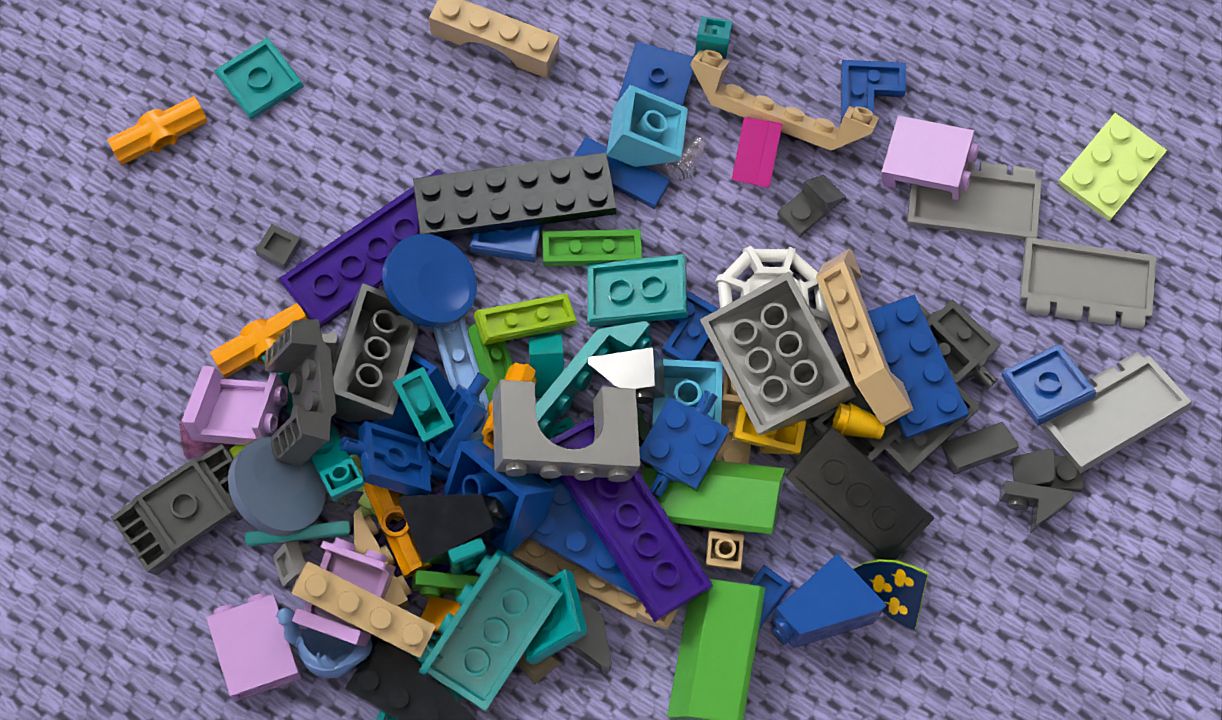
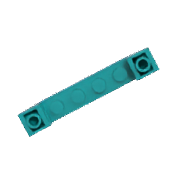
M642 321L597 329L536 403L537 423L545 437L551 432L553 423L559 415H564L568 412L577 393L584 391L590 384L595 370L588 364V357L650 348L652 339H650L649 323Z
M279 373L284 385L288 389L291 374ZM288 389V400L285 407L291 417L293 397ZM330 420V440L321 449H318L316 454L311 456V459L329 496L334 501L365 486V483L352 457L347 452L340 450L341 439Z

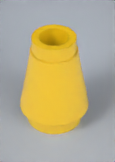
M850 402L847 405L839 404L832 424L844 436L876 438L879 440L885 430V426L880 423L875 415Z

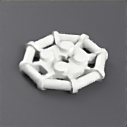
M751 246L743 249L740 257L723 274L718 275L715 280V284L718 286L720 308L733 302L732 290L739 292L741 297L787 272L793 275V272L790 270V266H792L808 280L804 283L801 279L798 281L794 278L808 306V291L814 290L816 309L809 308L821 331L823 332L825 328H829L832 325V319L816 279L818 272L795 252V248L790 246L788 249H754ZM761 262H782V267H764ZM750 266L754 272L753 276L746 282L738 280L737 277Z

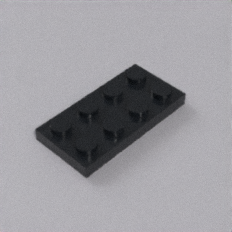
M832 425L785 475V478L877 560H896L935 519L930 512Z

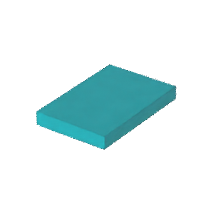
M685 254L587 264V316L589 326L598 327L642 321L687 318V269Z

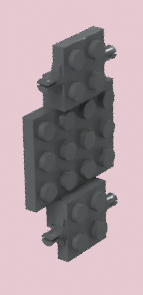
M953 299L941 310L932 314L920 303L919 305L968 409V417L906 441L896 420L885 426L880 440L876 438L845 436L874 463L884 453L906 476L910 475L980 409V406L959 385L964 380L975 376L989 389L998 380L984 365L987 359L998 350L1000 344ZM842 351L836 356V359L856 397L843 404L847 405L850 402L875 415L856 386ZM837 407L823 413L815 420L811 418L805 420L806 426L800 454H788L796 463L833 424Z

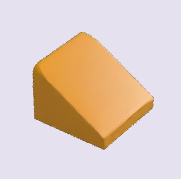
M440 597L429 598L421 618L436 625L433 632L442 636V633L437 631L438 627L448 612L455 616L462 604Z

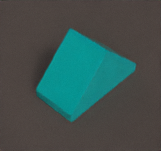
M701 16L695 55L699 50H712L721 54L723 59H726L732 21Z
M542 333L528 336L530 366L536 370L535 398H541L564 371L561 333Z

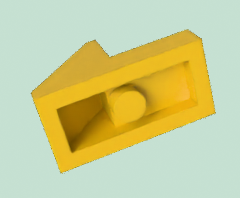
M740 405L738 407L732 440L759 446L760 453L799 455L806 421L803 420L759 436L744 406Z

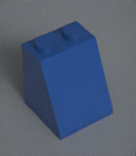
M837 553L775 609L770 622L774 626L771 632L783 645L789 643L793 648L871 625L879 618L886 604Z

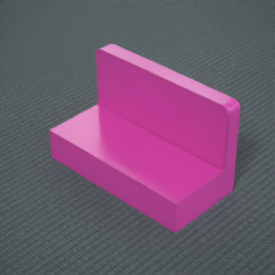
M750 117L744 118L732 174L734 181L766 188L770 187L782 129L781 123Z

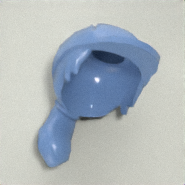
M285 607L277 612L278 622L284 627L285 640L298 647L300 659L306 668L316 676L328 679L345 676L354 670L358 663L365 660L372 650L371 638L368 641L367 647L358 646L309 627L305 630L300 629L298 623L292 622L295 612L290 608Z

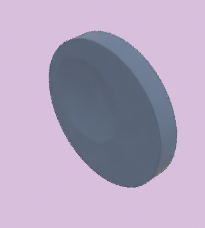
M264 437L254 440L244 447L235 456L230 465L228 487L232 501L242 517L258 530L276 536H289L304 530L320 515L325 502V486L311 457L302 467L276 461L272 451L270 437Z

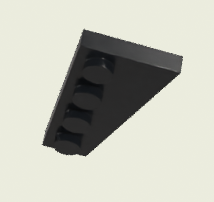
M378 637L373 642L370 654L365 660L361 661L345 687L347 692L395 720H476L428 673L423 675L418 672L421 665L408 652Z

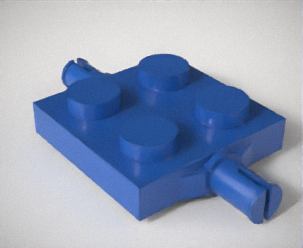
M477 372L468 389L458 384L444 406L455 428L425 443L426 452L433 464H436L438 461L450 468L459 441L468 440L472 432H476L481 427L486 409L479 402V396L490 381L485 375Z
M704 391L697 407L686 406L669 397L639 449L640 461L651 466L658 474L650 488L653 495H656L658 498H662L670 481L683 483L697 491L730 433L728 427L714 421L708 414L718 398L715 394H710V391Z
M364 421L358 429L359 441L344 436L340 442L341 451L358 455L360 458L363 481L365 483L413 496L429 495L431 493L430 477L442 480L443 482H446L448 479L450 468L433 464L426 452V444L419 437Z

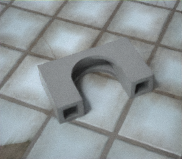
M500 380L493 391L495 472H506V475L513 477L531 473L540 474L543 478H557L561 475L574 476L578 480L605 477L612 482H623L631 479L639 469L640 452L636 389L602 386L593 399L594 441L591 445L581 449L559 447L549 441L541 432L536 419L535 382Z

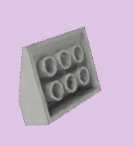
M790 272L700 319L759 436L826 413L839 406L840 403L843 404L856 397Z

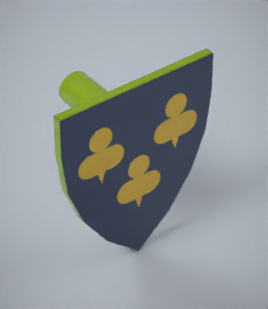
M883 559L865 562L852 568L886 604L883 610L884 614L899 624L916 630L929 572L900 561Z

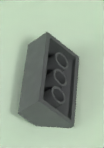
M362 283L351 304L332 364L336 413L333 417L349 423L391 419L393 417L399 397L393 382L405 376L420 326L400 314L390 302L385 291Z

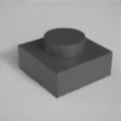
M271 224L255 252L257 256L286 269L302 242L300 237Z

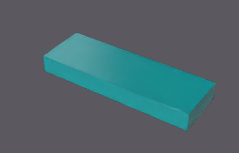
M349 520L313 524L289 536H276L263 531L244 532L245 542L248 546L351 535L352 524Z
M481 537L448 550L452 574L469 576L478 574L476 569L486 555V548Z

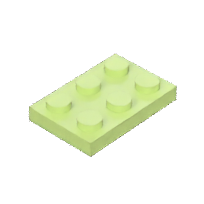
M1114 113L1063 174L1057 184L1110 222L1165 155L1167 150L1121 116Z

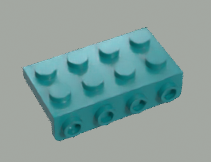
M499 549L493 557L489 554L485 555L476 569V572L481 575L474 587L469 583L466 584L456 600L462 604L455 616L448 612L437 629L438 632L442 633V636L436 645L429 642L421 657L418 658L423 663L418 672L423 675L428 673L485 711L563 594L561 589Z

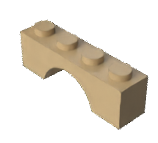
M437 0L429 17L432 35L460 46L468 42L487 45L506 55L513 61L516 67L544 78H548L559 54L558 35L466 0Z
M306 561L290 592L418 658L421 657L436 625L309 561Z

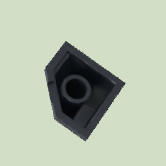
M483 494L413 495L398 498L423 563L450 566L448 550L480 537L485 546L509 529L505 520L507 518V511L503 503L495 496Z

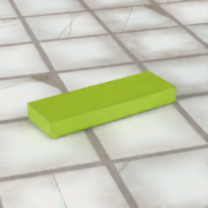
M567 293L476 310L473 315L483 345L567 329L578 323Z

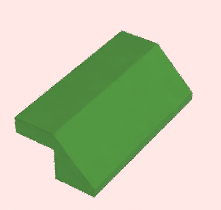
M714 460L697 491L683 483L670 481L662 498L654 496L672 523L773 534L778 522L779 495L785 482L786 468ZM646 464L643 479L650 489L658 474L651 466Z
M710 579L713 587L688 602L667 718L673 720L744 719L766 588L757 585Z

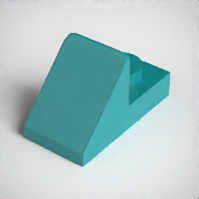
M424 367L393 382L423 443L455 428Z

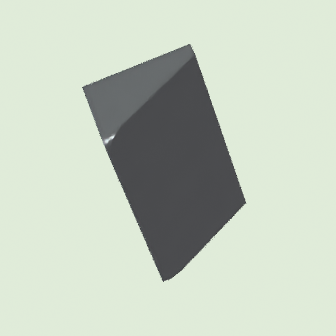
M1003 422L946 441L941 445L953 475L1011 455L1019 448L1017 441Z

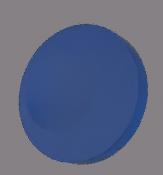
M430 234L409 236L400 241L391 250L383 265V285L390 302L400 314L418 325L430 328L452 325L461 319L474 303L477 282L473 267L464 253L444 238Z

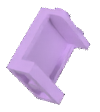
M898 116L882 168L883 185L896 188L897 181L941 189L952 192V199L959 201L962 190L967 191L970 184L971 172L967 171L969 163H975L978 155L979 144L974 143V130Z
M202 366L181 422L192 441L248 445L254 440L271 437L277 431L281 408L288 400V389L284 385L279 373L271 372L267 382L221 379L215 367Z
M338 538L335 539L334 544L326 541L322 542L321 548L325 549V554L320 564L321 568L382 599L385 598L396 568L385 563L388 556L369 549L366 555L354 552L355 544ZM306 602L304 610L297 608L292 622L362 647H367L371 633L309 602Z
M267 593L256 594L247 599L248 603L234 607L232 604L224 605L215 609L213 615L206 617L227 689L234 702L302 679L291 645L285 640L284 627L279 624L276 617L279 611V604L274 594L269 596Z

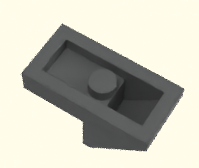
M825 175L806 180L803 184L802 192L778 211L777 216L798 237H801L846 199V196Z
M1045 449L1012 457L1014 482L1081 492L1083 490V473L1080 474L1066 456H1054V449Z
M1006 480L1000 488L999 502L1008 503L1007 507L1014 510H1027L1028 506L1032 507L1031 533L1064 509L1074 498V491Z

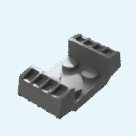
M318 319L292 321L291 325L285 329V332L266 350L265 371L291 374L288 389L293 397L291 417L270 437L272 451L276 461L302 467L307 460H310L313 454H316L318 449H321L330 440V420L336 413L331 349L323 341Z
M223 444L202 456L193 458L135 496L128 505L111 516L148 573L158 575L177 562L174 558L175 554L235 515L238 521L243 518L230 496L228 474L233 459Z

